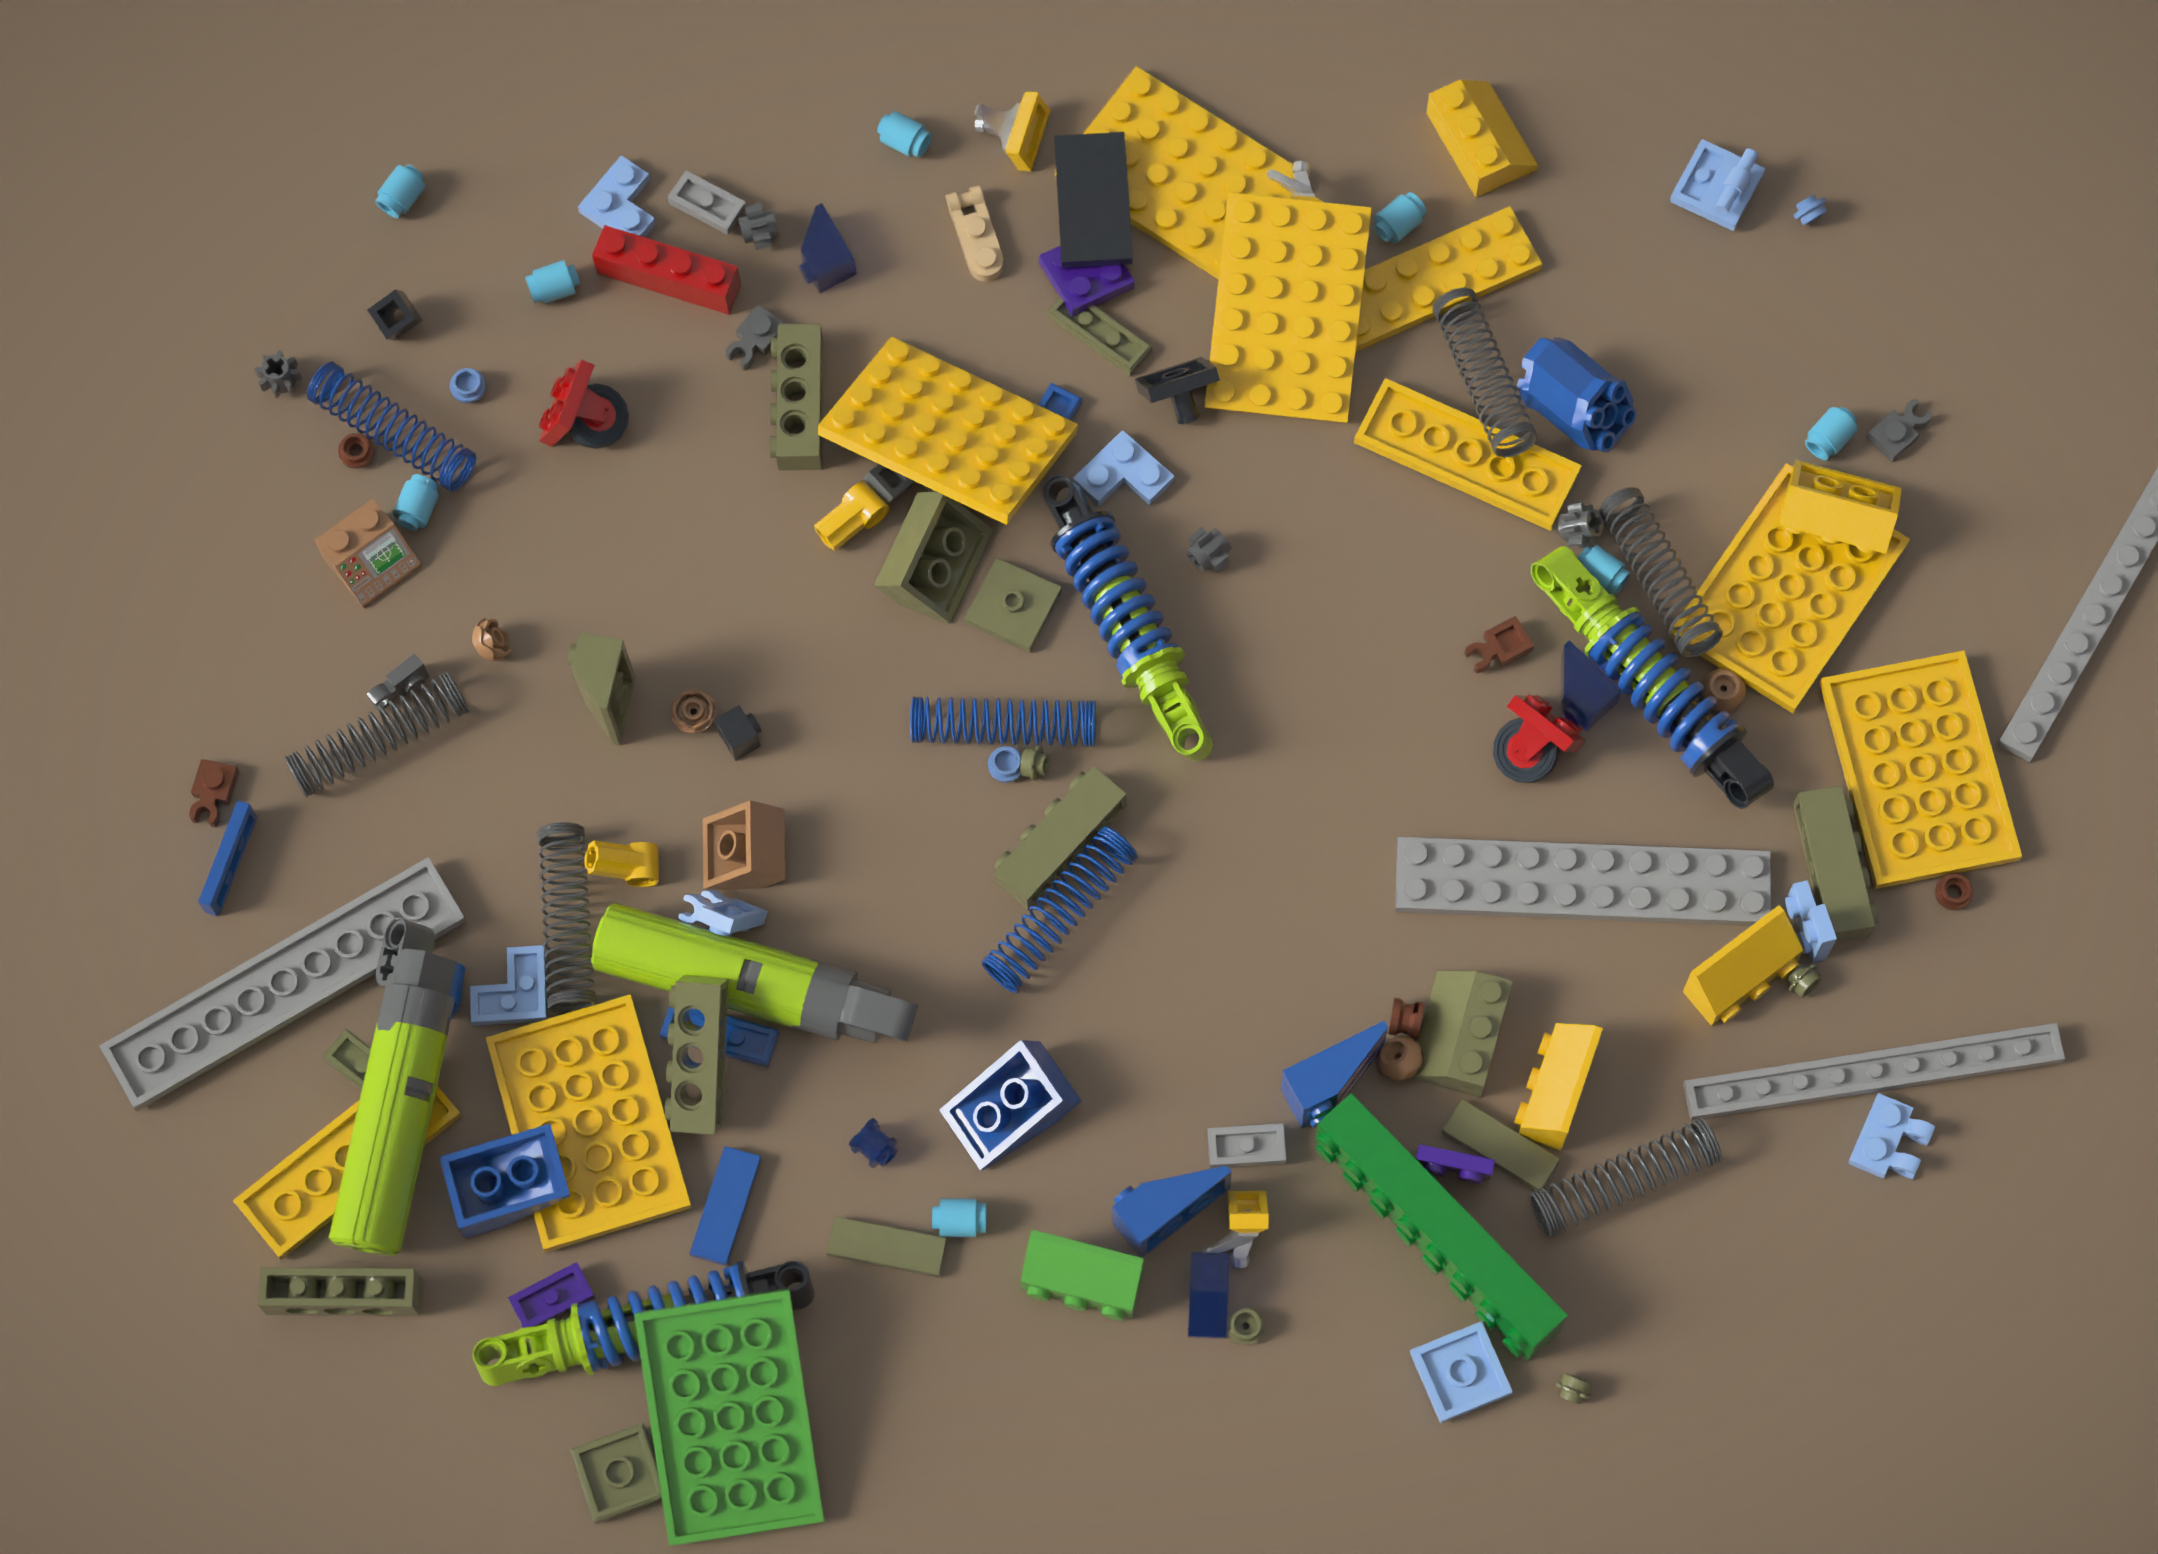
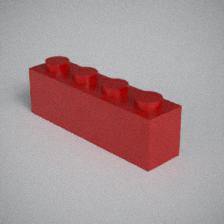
M604 225L592 254L595 269L599 275L727 315L730 314L741 287L738 266Z

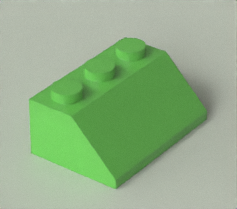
M1031 1229L1020 1281L1021 1289L1027 1291L1026 1295L1039 1301H1049V1298L1052 1297L1063 1300L1064 1306L1074 1310L1086 1311V1308L1090 1307L1102 1310L1101 1315L1112 1320L1123 1321L1124 1316L1133 1319L1144 1277V1258Z

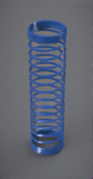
M333 361L321 366L311 379L307 389L309 401L315 405L320 404L321 409L329 410L332 416L338 415L340 421H347L348 426L351 428L356 427L359 433H366L368 439H375L377 445H384L385 450L394 452V456L398 458L403 457L405 463H412L413 468L421 469L422 474L430 475L434 481H440V485L451 492L458 490L473 472L477 460L475 452L468 448L464 449L462 444L455 446L453 438L445 441V433L442 432L436 435V427L432 426L427 429V421L423 420L418 423L417 415L408 417V409L399 411L398 403L390 405L389 397L381 399L380 391L372 393L370 385L363 387L361 379L354 381L353 374L345 375L344 368ZM333 370V372L325 381L321 393L318 396H316L317 390L321 382L328 375V373ZM350 376L351 380L346 391L332 405L337 389ZM359 382L360 386L355 397L350 402V404L341 411L343 401L346 398L347 394L349 393L351 388ZM368 388V396L365 399L364 403L359 408V410L350 417L352 408L356 400L358 399L360 394ZM378 394L375 406L368 416L359 423L365 406L374 395ZM329 399V406H323L322 403ZM387 400V405L383 414L380 416L377 422L369 428L371 418L373 417L375 411L381 403ZM339 404L338 413L332 412V408ZM394 406H397L390 423L378 434L384 417ZM348 410L347 419L342 418L341 414ZM403 412H406L399 429L387 440L389 431L396 419ZM357 416L356 425L351 424L350 420ZM412 418H415L413 427L408 435L396 446L406 424ZM367 421L365 431L360 430L359 426ZM421 424H424V428L420 437L415 442V444L408 451H406L408 442L412 437L413 433ZM376 427L375 436H370L368 432ZM430 430H433L429 443L415 457L421 441ZM385 433L384 442H379L377 438ZM440 436H443L437 451L424 463L433 443ZM395 438L393 448H388L387 444ZM449 442H452L451 448L446 457L435 469H433L435 462L443 448ZM404 444L402 454H398L396 450ZM458 448H461V450H460L459 452H457V453L453 456V458L450 460V462L448 463V461H449V459L451 458V456L453 455V453H454ZM413 451L412 459L407 460L405 456ZM422 457L421 466H416L414 462ZM467 458L463 469L451 482L455 471L463 460ZM432 462L430 472L424 471V467ZM441 468L439 478H435L433 473Z
M913 696L910 709V739L912 743H922L927 725L929 741L934 743L939 723L940 738L942 743L945 744L948 740L951 721L952 739L955 744L959 742L963 723V734L966 744L971 742L973 726L975 725L976 741L980 745L983 742L986 725L988 741L992 745L995 741L998 723L1000 742L1004 745L1007 741L1010 721L1012 743L1016 745L1019 740L1022 719L1023 740L1027 746L1031 740L1034 719V733L1037 745L1042 743L1046 721L1048 745L1052 746L1054 743L1056 723H1058L1059 742L1061 746H1064L1069 721L1071 743L1075 747L1078 742L1081 719L1083 744L1085 747L1087 745L1094 747L1096 740V701L1086 700L1085 707L1083 701H1079L1075 738L1072 702L1070 700L1067 701L1062 738L1060 701L1058 699L1055 701L1051 737L1048 701L1046 699L1043 701L1040 735L1038 736L1036 700H1032L1027 736L1024 700L1021 699L1015 737L1013 703L1011 699H1008L1003 738L1001 702L997 698L991 738L989 700L987 698L984 699L982 727L979 737L977 699L974 697L972 700L970 729L967 736L965 699L961 698L956 736L953 698L950 697L944 737L941 698L938 697L932 738L928 696L925 698L924 708L923 697L919 698L917 696L915 698Z
M1104 826L1097 832V836L1092 837L1093 845H1086L1084 847L1085 854H1077L1076 859L1078 863H1069V871L1061 872L1062 880L1053 881L1054 889H1045L1046 898H1037L1039 907L1031 906L1029 908L1030 915H1022L1023 924H1014L1015 933H1006L1007 942H998L999 951L991 950L990 954L982 960V966L988 974L1008 991L1018 993L1020 987H1023V982L1007 964L994 956L993 953L1004 957L1024 978L1030 979V975L1020 964L1005 954L1001 944L1010 947L1030 968L1038 970L1036 963L1012 944L1009 935L1019 939L1039 960L1046 961V957L1040 950L1021 937L1017 927L1027 930L1045 950L1054 953L1053 947L1042 936L1029 928L1024 918L1033 920L1049 938L1058 944H1062L1061 938L1046 924L1038 920L1032 909L1042 912L1059 931L1065 935H1070L1069 930L1061 921L1044 910L1040 903L1041 900L1051 904L1055 911L1069 924L1078 926L1077 921L1065 909L1051 900L1048 894L1049 891L1057 894L1078 916L1085 917L1084 911L1070 898L1061 893L1056 883L1066 886L1079 902L1087 908L1093 909L1091 901L1075 887L1068 884L1064 874L1072 876L1090 896L1096 900H1101L1100 894L1089 883L1074 873L1072 865L1081 868L1086 876L1100 889L1109 891L1107 884L1094 872L1083 866L1079 857L1087 858L1106 879L1117 883L1113 873L1103 864L1092 858L1087 848L1096 850L1101 858L1120 874H1125L1123 867L1113 857L1098 848L1095 842L1096 839L1099 840L1111 855L1124 864L1133 865L1135 859H1138V854L1133 846L1112 828Z

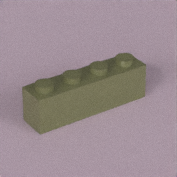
M1095 766L1086 774L1083 771L1080 772L1070 783V791L1062 800L1059 798L1054 799L1044 812L1046 817L1037 826L1034 824L1030 825L1020 836L1019 841L1021 843L1012 853L1010 851L1004 852L994 865L996 869L994 871L995 883L1027 911L1037 902V898L1042 897L1045 889L1050 888L1053 885V881L1061 876V872L1069 868V863L1076 860L1077 854H1082L1084 847L1092 843V837L1097 836V832L1102 827L1108 826L1127 806V793Z
M1842 785L1798 792L1793 807L1816 906L1825 904L1837 938L1835 942L1869 937L1875 924H1878V911L1875 902H1869L1866 890L1870 888V878L1866 866L1861 867L1858 856L1862 852L1860 835L1858 831L1853 832L1850 819L1853 818L1852 801L1849 796H1844Z

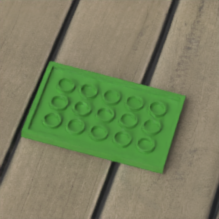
M790 1288L635 1312L634 1317L669 1546L824 1522Z

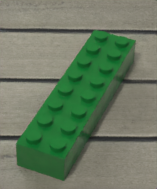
M1352 1093L1318 1122L1315 1142L1318 1145L1315 1149L1319 1155L1329 1164L1335 1162L1344 1171L1342 1177L1345 1182L1356 1192L1361 1189L1371 1199L1368 1204L1372 1210L1382 1219L1388 1217L1397 1226L1395 1232L1399 1238L1410 1247L1414 1244L1424 1254L1421 1258L1426 1266L1435 1274L1441 1272L1451 1282L1448 1287L1462 1302H1465L1467 1299L1478 1310L1475 1315L1480 1322L1482 1321L1485 1327L1489 1330L1495 1327L1505 1338L1502 1343L1516 1358L1522 1355L1528 1362L1561 1331L1568 1315Z

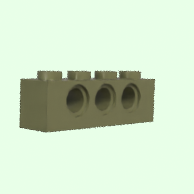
M778 324V337H771L772 359H777V370H771L770 381L771 392H777V403H770L771 425H776V436H770V458L777 459L779 471L822 470V436L818 435V425L822 421L823 335L821 324ZM795 360H801L805 362L804 365L799 368H791L788 366L791 362ZM794 393H801L805 395L799 401H791L788 399V397ZM793 426L804 428L799 434L787 432Z
M684 975L676 981L675 985L671 986L669 1006L670 1008H675L674 1023H670L668 1029V1044L673 1046V1060L668 1061L666 1079L668 1083H672L671 1097L667 1098L665 1104V1119L670 1120L671 1132L715 1135L723 1127L729 978ZM690 1009H698L703 1013L705 1017L703 1026L696 1025L691 1021L689 1017ZM689 1046H695L702 1051V1063H696L690 1059L688 1055ZM687 1084H695L700 1088L702 1092L701 1100L692 1099L687 1094Z
M260 1267L258 1306L266 1315L419 1316L422 1278L414 1268Z

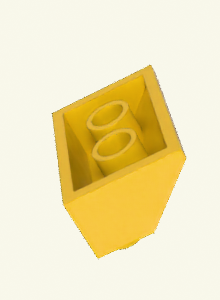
M1460 79L1429 93L1427 115L1476 198L1538 170V164L1488 81Z
M1795 460L1779 525L1784 526L1786 530L1794 534L1803 535L1810 533L1821 536L1828 543L1841 544L1844 542L1855 545L1860 551L1875 554L1881 552L1886 554L1898 517L1902 488Z
M1778 905L1691 971L1683 993L1711 1026L1719 1020L1727 1023L1742 1010L1739 1006L1749 997L1756 1001L1771 988L1768 983L1779 975L1782 979H1785L1800 966L1797 961L1803 952V948L1784 909Z
M1556 1023L1552 1034L1544 1033L1538 1054L1545 1057L1540 1069L1532 1068L1526 1086L1527 1089L1533 1090L1529 1103L1521 1101L1514 1123L1521 1125L1520 1135L1537 1144L1561 1151L1603 1030L1602 1027Z

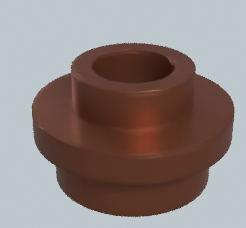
M352 433L344 437L338 447V455L341 462L353 469L368 465L375 453L372 441L365 435ZM360 448L363 450L360 455L351 456L354 449Z
M1950 873L1944 875L1938 881L1935 887V896L1944 908L1961 910L1972 900L1973 887L1965 876ZM1947 889H1957L1960 893V897H1950L1947 893Z

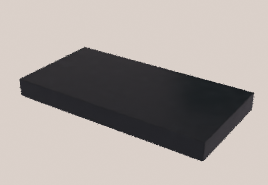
M1125 132L1054 136L1062 268L1133 264Z

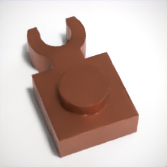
M1514 616L1485 631L1483 638L1486 643H1471L1466 647L1464 655L1467 658L1473 654H1480L1484 660L1475 664L1474 671L1475 673H1482L1489 668L1492 660L1497 659L1500 666L1503 667L1532 652L1534 644L1518 618Z
M201 759L191 790L193 797L199 798V801L194 803L189 811V817L193 823L198 822L199 815L202 812L209 811L208 823L211 827L218 825L220 821V813L217 809L218 803L229 805L239 774L237 766Z

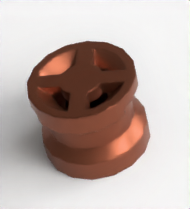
M1394 998L1388 1035L1396 1036L1399 1033H1405L1410 1038L1418 1040L1424 1003L1416 1002L1412 1005L1404 1003L1402 999Z

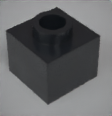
M395 289L367 309L388 340H396L423 321L404 291ZM400 309L404 314V318L396 322L394 313Z
M740 705L714 719L717 732L735 761L761 747L758 734L762 732V729L752 713L745 715Z

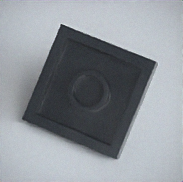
M1203 357L1135 378L1138 392L1151 403L1171 397L1178 424H1187L1200 418L1191 390L1220 381L1217 368Z

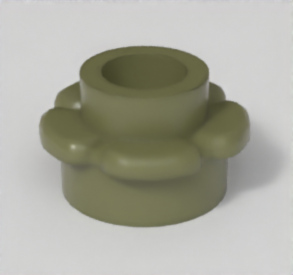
M1037 745L1036 748L1026 747L1023 751L1020 765L1022 776L1038 781L1041 775L1048 773L1050 765L1049 754L1043 752L1041 745Z
M1804 964L1798 966L1788 978V981L1791 983L1789 991L1791 993L1796 992L1801 998L1808 996L1823 978L1816 971L1817 965L1812 964L1806 967Z
M1240 1308L1228 1317L1227 1327L1230 1329L1229 1336L1238 1344L1244 1342L1247 1345H1252L1258 1342L1261 1338L1260 1333L1265 1329L1263 1317L1258 1315L1252 1308ZM1244 1323L1249 1324V1329L1244 1330L1242 1325Z
M1564 1373L1561 1382H1556L1555 1384L1556 1387L1562 1389L1559 1396L1581 1405L1583 1398H1592L1589 1394L1593 1384L1576 1376Z

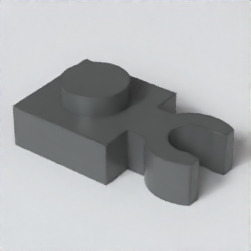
M757 305L736 330L737 337L741 340L732 342L727 347L725 352L727 359L731 360L735 354L743 353L745 357L740 362L741 369L744 371L749 369L754 361L753 354L759 351L765 356L771 349V337H778V324L785 323Z
M1917 399L1911 400L1906 405L1902 417L1893 410L1868 432L1866 438L1891 462L1917 441L1920 434L1915 429L1926 427L1931 420L1933 414L1930 411L1923 417H1916L1912 411L1917 408L1919 403Z
M414 653L387 674V680L373 687L367 693V696L379 712V706L384 709L387 708L389 701H393L397 696L400 698V695L410 694L411 689L415 692L421 688V684H424L425 679L429 677L428 672L422 661Z

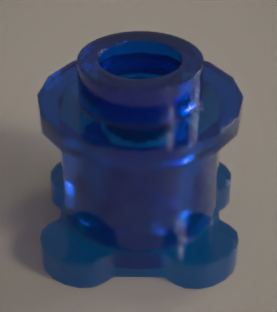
M875 1118L870 1119L848 1144L853 1153L860 1152L869 1160L871 1168L878 1165L885 1167L898 1152L895 1148L897 1139L895 1137L889 1138L883 1133Z

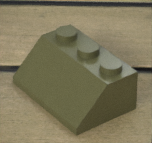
M918 492L874 587L901 606L944 623H950L993 529L959 502L939 492Z
M579 632L577 644H571L569 649L568 666L572 667V677L577 681V690L581 692L585 705L612 744L620 745L636 678L623 639Z
M1437 971L1418 1038V1043L1422 1047L1423 1062L1411 1079L1481 1098L1513 981L1479 971Z

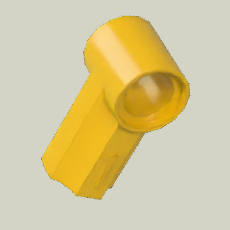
M861 481L846 492L841 504L815 524L814 529L825 545L835 552L864 527L870 529L877 525L887 515L890 507L865 481Z
M594 840L588 845L584 866L587 868L588 874L625 879L626 884L629 886H655L659 883V846L650 842H634L623 845Z

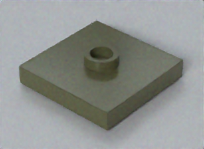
M996 558L964 618V623L1030 653L1062 592V587Z
M644 1423L569 1449L595 1524L662 1500L656 1457Z

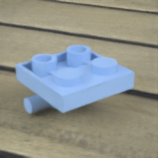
M1701 139L1671 195L1670 202L1734 231L1766 168L1755 164L1758 153L1752 149H1746L1743 156L1740 157Z

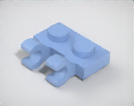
M710 889L702 891L701 895L695 893L684 895L683 900L693 904L694 913H680L678 918L688 924L700 921L709 925V930L713 933L731 936V933L738 931L746 932L749 928L764 925L768 911L738 898L729 899L719 891Z
M1878 1093L1848 1164L1883 1179L1887 1169L1913 1180L1921 1160L1906 1153L1895 1152L1898 1143L1903 1135L1919 1144L1927 1146L1935 1126L1923 1120L1911 1119L1910 1115L1913 1107Z

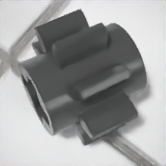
M761 203L745 207L746 216L738 218L744 243L754 242L756 250L771 247V237L779 235L773 210L764 211Z
M281 350L275 355L267 356L264 354L262 367L255 368L257 376L261 378L258 383L261 390L267 391L271 388L275 398L286 392L293 394L295 381L302 380L300 372L295 370L298 367L295 357L286 360Z
M1583 502L1567 505L1569 513L1561 514L1558 521L1560 536L1563 540L1568 541V546L1577 545L1579 548L1594 546L1593 538L1601 537L1604 528L1600 512L1593 509L1592 504L1584 506Z
M1201 527L1189 537L1190 542L1188 544L1190 548L1186 551V554L1199 571L1204 572L1211 568L1217 573L1229 563L1227 560L1229 555L1227 553L1231 550V545L1219 530L1214 528L1206 533Z

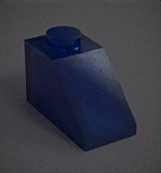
M822 203L817 205L801 247L803 263L799 265V269L807 284L813 282L818 292L821 293L857 275L855 259Z
M1569 640L1564 645L1561 656V707L1565 717L1576 725L1580 724L1588 731L1618 703L1622 690Z
M1191 1252L1188 1337L1226 1339L1230 1254Z

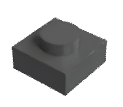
M880 464L871 469L863 478L887 505L909 490L915 483L914 480Z

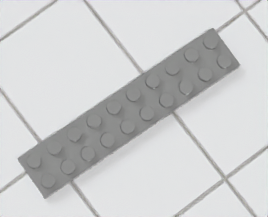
M1397 837L1395 912L1752 926L1771 911L1770 851Z
M427 857L99 1045L136 1111L143 1109L375 975L384 933L388 924L394 918L400 917L431 928L434 931L435 940L467 922L430 858Z

